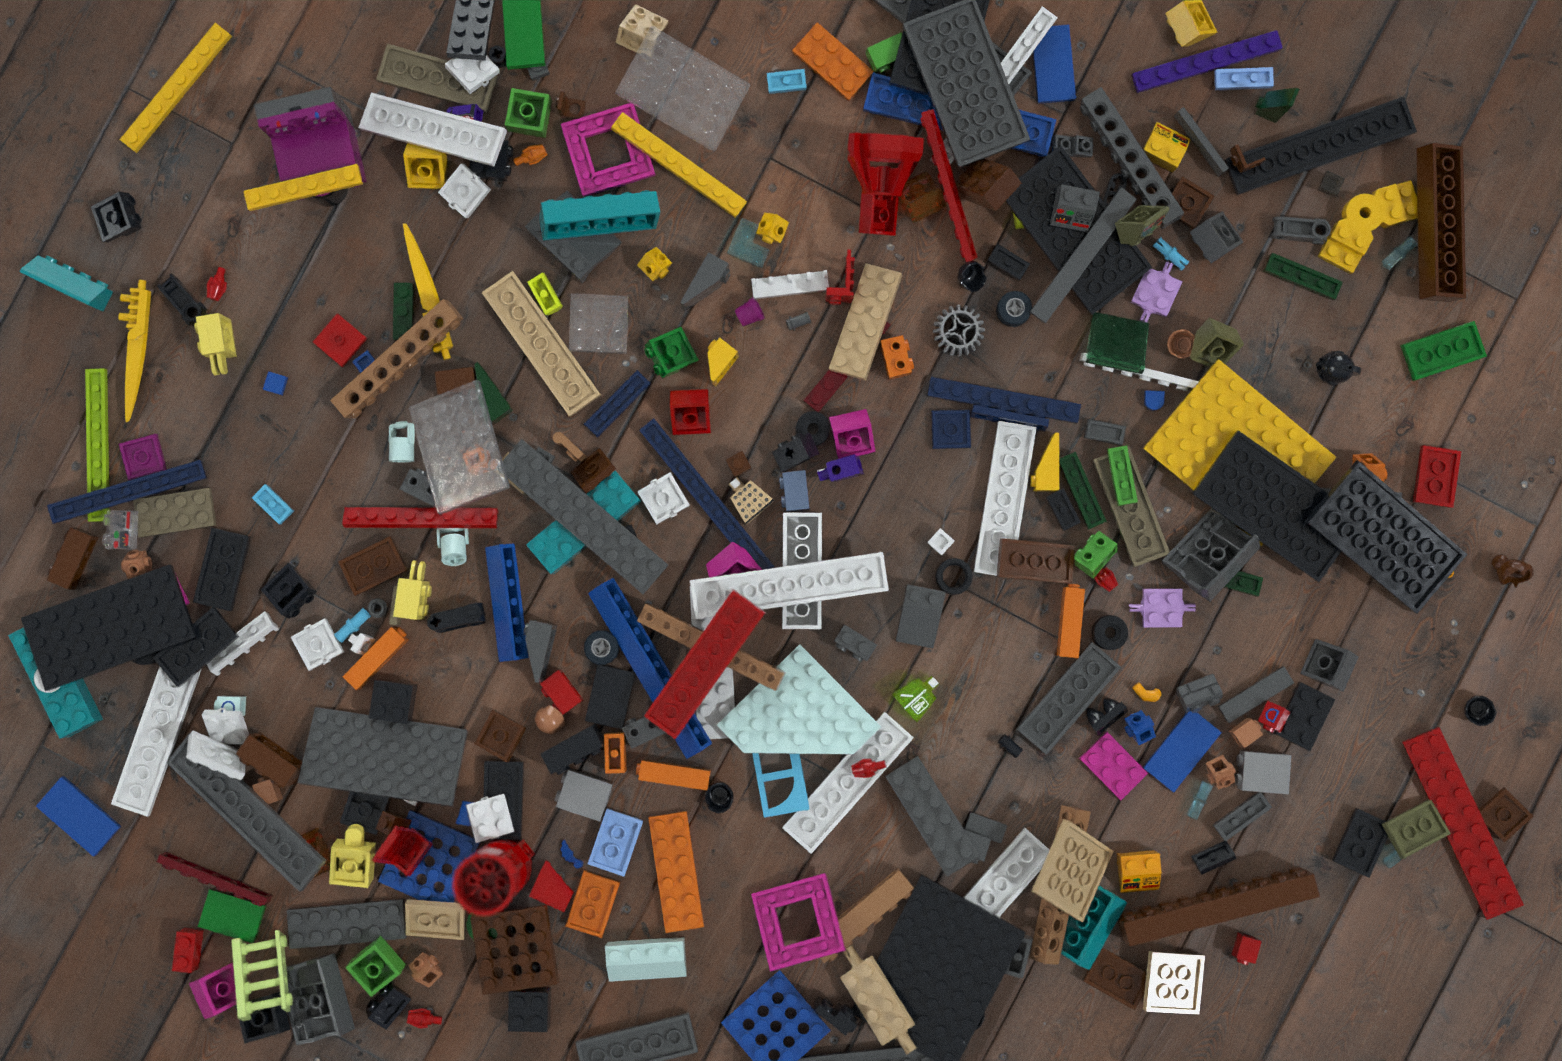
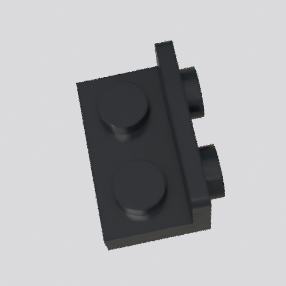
M394 981L389 982L367 1004L366 1013L368 1019L387 1030L412 1000L411 996L395 987Z

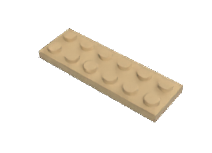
M865 264L829 366L830 371L866 381L902 278L901 272Z

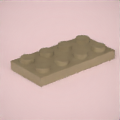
M211 488L141 498L133 501L138 538L217 526Z

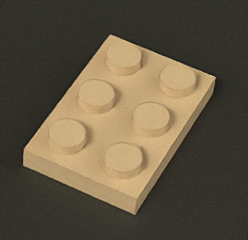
M406 900V936L464 940L465 909L459 903Z

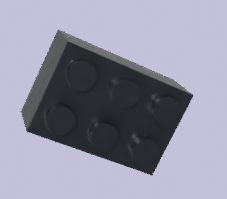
M595 723L540 755L551 775L555 772L557 775H560L570 769V764L574 763L576 766L587 759L586 755L591 754L594 756L603 751L604 737Z

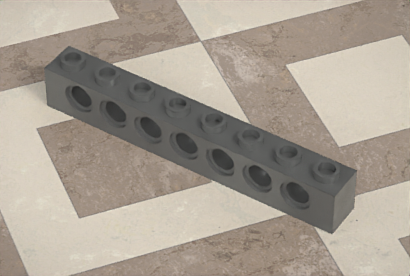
M1100 87L1082 98L1080 103L1082 114L1090 119L1093 131L1099 133L1101 143L1111 151L1112 160L1120 165L1122 175L1125 179L1130 180L1133 192L1136 195L1139 194L1142 199V205L1156 206V204L1162 203L1165 206H1169L1170 210L1161 223L1160 228L1163 230L1182 218L1184 211L1103 88ZM1100 109L1104 114L1099 116L1094 111ZM1111 125L1114 127V130L1107 131L1105 126ZM1115 141H1122L1124 146L1118 147ZM1132 156L1135 162L1129 163L1125 157ZM1136 172H1143L1145 178H1138ZM1146 188H1153L1155 194L1147 193Z

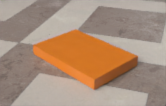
M584 870L565 927L602 938L620 881Z

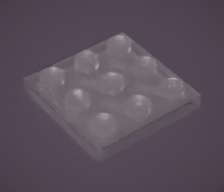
M571 293L569 351L627 354L628 296Z

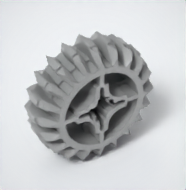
M957 305L956 311H954L952 306H949V313L944 309L942 311L944 317L938 315L937 319L940 322H934V326L938 328L934 329L933 333L939 334L934 340H941L938 347L946 346L943 352L946 353L948 349H951V356L957 351V355L960 357L962 350L965 355H968V348L974 352L976 350L974 345L980 346L979 340L984 338L982 334H979L985 331V328L979 327L984 323L983 320L977 321L980 315L976 314L973 316V308L970 312H967L968 306L966 305L963 310H960V305ZM957 316L964 317L968 319L971 323L964 324L959 320V318H957ZM951 318L952 329L944 332V323ZM957 327L964 329L961 335L954 332ZM974 329L973 339L966 343L965 333ZM947 338H956L961 345H955L949 342Z

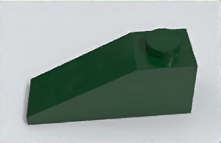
M1289 88L1267 91L1263 97L1260 96L1255 104L1257 108L1255 115L1276 123L1293 106L1300 89Z
M476 362L474 365L481 407L484 410L482 415L488 422L491 420L496 424L514 410L481 364Z

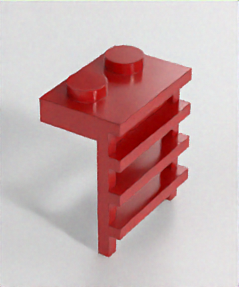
M847 249L845 288H826L825 302H829L830 305H841V302L852 303L854 292L850 291H853L854 286L853 267L855 257H851V250Z
M395 826L374 855L372 861L374 863L393 864L406 876H411L433 844L414 828L406 827L405 829L402 826L400 828Z

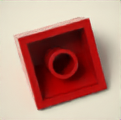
M708 389L670 391L673 435L711 433Z

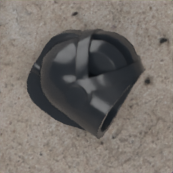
M1331 351L1320 357L1319 362L1316 363L1318 376L1331 386L1346 382L1352 376L1360 375L1362 369L1354 366L1351 357L1342 351Z

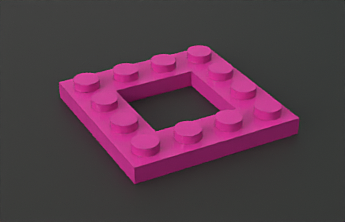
M633 102L561 124L583 198L656 176L651 158L627 140L625 142L631 162L595 172L585 138L611 131L612 125L622 112L640 124Z
M826 873L751 894L770 971L846 951ZM812 898L821 936L785 946L776 908Z

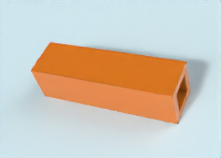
M1068 584V587H1063L1056 656L1079 658L1085 589H1081L1078 584Z
M390 627L347 671L343 678L355 690L362 689L408 642L407 633L401 627Z
M645 759L641 760V764L637 763L636 775H639L638 780L708 790L711 769Z

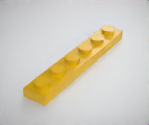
M354 164L245 190L244 195L247 209L253 211L363 185L359 166Z

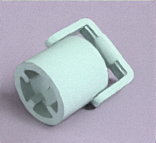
M399 421L389 426V462H414L415 425L413 423ZM407 428V437H396V429Z
M438 528L437 546L441 548L442 563L447 566L464 564L467 561L466 544H469L468 528ZM465 530V537L461 534L455 533L447 534L441 538V533H453Z

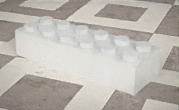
M783 513V567L822 561V513ZM821 601L783 606V629H821Z

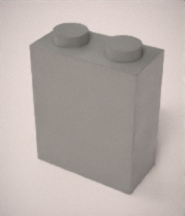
M1240 750V754L1236 758V764L1239 766L1238 774L1235 776L1237 789L1242 791L1289 794L1291 755Z
M571 768L568 772H564L561 783H563L562 790H558L555 797L556 807L601 821L614 782Z

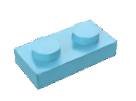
M804 69L767 73L769 94L800 91L807 88Z
M264 484L252 497L280 525L294 512L267 484Z

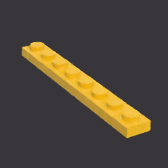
M214 23L120 140L137 153L232 36L217 23Z
M622 112L612 125L611 130L736 218L746 205L747 201L625 113Z

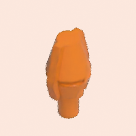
M543 144L531 145L523 149L521 156L514 158L513 161L516 166L522 163H529V165L537 164L547 156V152Z

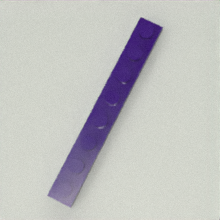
M1276 30L1138 71L1131 76L1136 92L1140 93L1277 52L1283 47Z

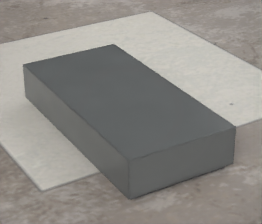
M1088 419L1084 438L1122 446L1126 426Z
M970 812L964 830L1001 844L1007 825Z

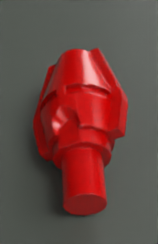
M218 267L216 275L208 280L206 284L207 298L219 301L227 288V282L224 281L225 268Z
M1107 567L1102 568L1094 577L1096 583L1108 592L1118 586L1114 573Z
M862 759L851 765L854 777L870 778L879 769L886 768L885 760L876 762L872 761V759Z
M420 1008L408 1011L407 1023L420 1029L428 1028V1025L431 1024L441 1025L442 1017L433 1016V1014H430V1010Z

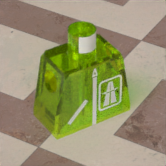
M933 676L924 683L917 677L894 691L892 695L908 714L918 722L936 700L931 691L939 683Z

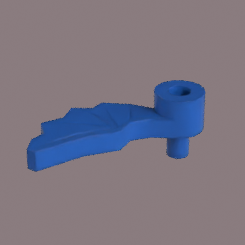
M563 840L562 847L560 848L562 857L565 858V861L574 862L575 868H581L583 861L573 856V851L569 848L566 841Z

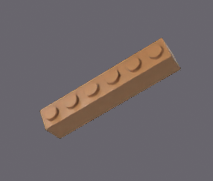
M899 868L895 869L838 917L846 949L852 945V940L856 936L861 937L868 931V926L872 923L875 925L883 918L882 915L886 911H893L898 906V901L902 898L905 900L911 896L914 887ZM818 933L814 938L821 936V933ZM838 953L821 957L820 959L823 963L826 961L831 962L838 956Z

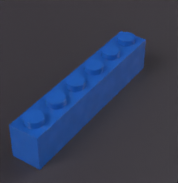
M515 543L485 547L499 662L527 659L529 656L525 641L526 635H524L525 624Z

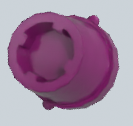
M755 297L748 299L749 301L735 309V313L743 327L765 319Z

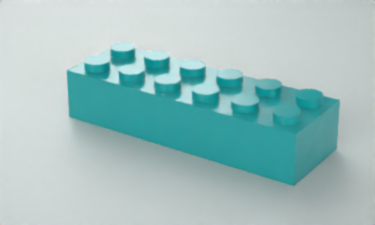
M644 190L640 193L625 192L621 195L586 196L580 199L546 200L541 202L539 217L543 240L656 229L660 216V207L657 191L651 192L649 190Z
M614 471L609 477L599 483L596 488L587 493L591 499L617 521L642 502L617 471ZM557 520L526 544L552 575L587 547Z
M24 627L8 635L59 739L71 737L103 720L84 679L61 686L58 690L51 693L39 690L34 682V675L38 668Z

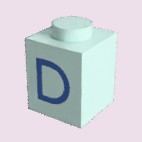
M217 696L214 710L225 708L228 711H242L243 716H245L246 696Z

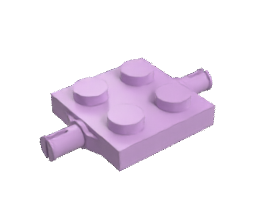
M1166 261L1162 271L1150 269L1143 275L1131 303L1140 306L1144 310L1140 318L1141 322L1147 323L1151 314L1167 317L1182 284V281L1169 275L1173 266L1172 263H1170L1167 269L1169 262Z
M1181 588L1142 589L1141 603L1129 604V612L1141 613L1142 627L1144 628L1182 627L1184 611L1195 612L1196 608H1188L1196 607L1195 603L1184 604Z

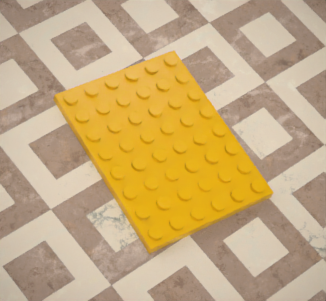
M1219 359L1215 361L1143 447L1147 453L1193 491L1236 430L1242 432L1313 483L1320 478L1337 458Z

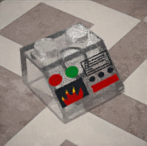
M107 511L103 519L104 526H107L106 534H103L102 538L103 545H106L105 549L136 550L138 511Z

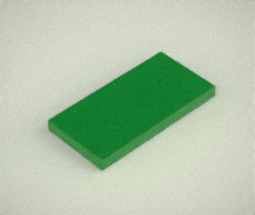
M502 0L507 69L546 66L541 0Z
M1475 321L1400 345L1413 381L1487 357Z

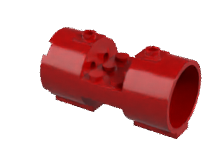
M507 839L489 841L464 860L457 868L453 878V892L456 900L466 911L479 916H488L501 911L528 883L532 871L531 858L535 853L524 839L520 842Z

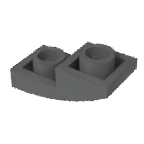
M1057 134L1052 136V151L1061 145L1070 157L1093 156L1092 137L1079 135L1070 137Z

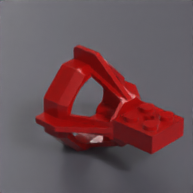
M849 133L847 147L848 162L862 188L859 233L896 236L898 198L902 196L901 193L904 185L923 154L924 138L892 134ZM869 161L899 163L898 168H891L890 166L870 167Z

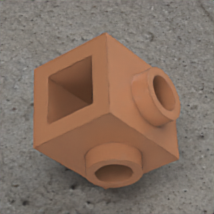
M132 550L122 560L121 568L126 573L127 578L130 579L152 571V560L148 557L146 550Z
M1224 755L1206 763L1208 771L1206 777L1211 785L1214 784L1218 790L1236 782L1234 777L1236 773L1235 768L1231 762L1228 763Z
M424 952L409 965L412 971V978L428 988L443 973L438 966V959Z

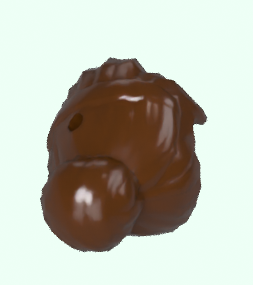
M1503 554L1496 555L1492 559V566L1497 570L1498 580L1501 585L1512 582L1514 587L1517 588L1518 583L1526 582L1534 575L1532 566L1522 560H1508L1507 556Z

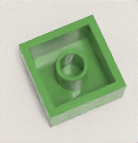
M511 88L505 120V127L508 132L546 138L552 105L550 95Z
M379 936L354 956L346 966V969L372 997L396 978L406 964L383 937Z

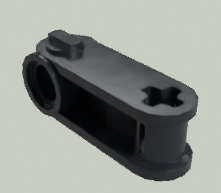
M171 273L169 274L170 277L162 284H158L157 287L182 315L181 318L188 326H194L197 323L196 317L207 315L208 309L201 301L198 302L184 284ZM197 310L196 317L192 318L193 311Z
M472 603L463 607L431 614L427 619V625L437 633H444L485 624L486 613L483 603Z

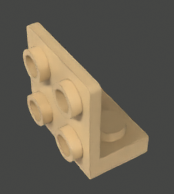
M634 5L619 25L616 43L650 59L653 55L655 42L668 25V20L643 7Z

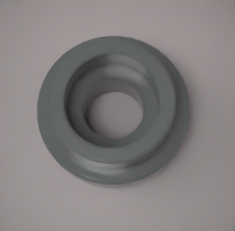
M373 599L368 604V612L372 617H383L387 612V604L382 599ZM376 605L381 606V610L379 612L375 610Z

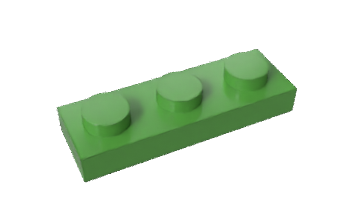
M1127 445L1107 449L1117 506L1137 503L1138 499Z

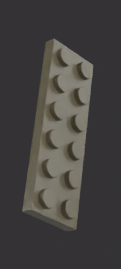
M387 44L376 80L458 105L477 104L483 112L487 113L497 75L490 79L485 87L481 86L469 94L445 68L447 60Z
M1128 446L1138 499L1137 503L1117 506L1108 454L1092 461L1132 566L1136 567L1166 556L1170 551L1131 449Z

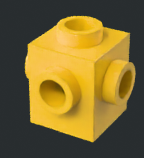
M764 212L756 234L761 236L762 241L765 243H781L789 222L777 214Z
M655 247L645 253L637 266L647 277L654 281L659 277L663 279L669 273L668 268L672 262Z

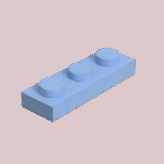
M1273 67L1216 69L1214 71L1215 90L1264 89L1274 86Z

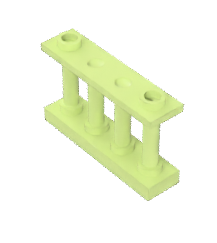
M279 930L275 931L276 939L252 944L244 943L240 938L231 939L238 1018L242 1021L250 1020V1014L255 1010L282 1005L284 1011H291L290 1005H293V998L288 989L285 957L287 938ZM272 947L277 949V958L250 964L246 962L245 955L248 952ZM278 966L279 978L254 983L248 982L247 974L251 971ZM280 986L281 997L254 1003L249 1001L251 991Z

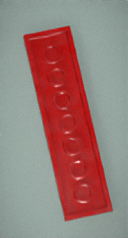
M735 589L732 590L644 717L676 739L766 612Z

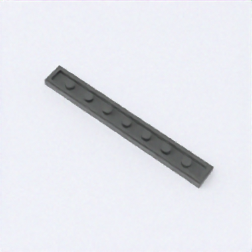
M1123 188L1118 190L1030 310L1032 315L1044 324L1049 320L1115 230V223L1126 215L1137 200Z

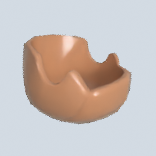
M1185 329L1174 331L1167 341L1170 354L1180 359L1190 357L1195 335Z
M553 706L542 707L536 712L534 720L536 726L543 733L555 734L565 726L563 715Z

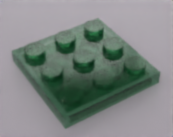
M1095 312L1091 316L1086 363L1143 374L1149 323Z

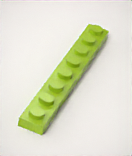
M85 369L87 493L109 487L107 369ZM110 508L88 514V522L110 521Z

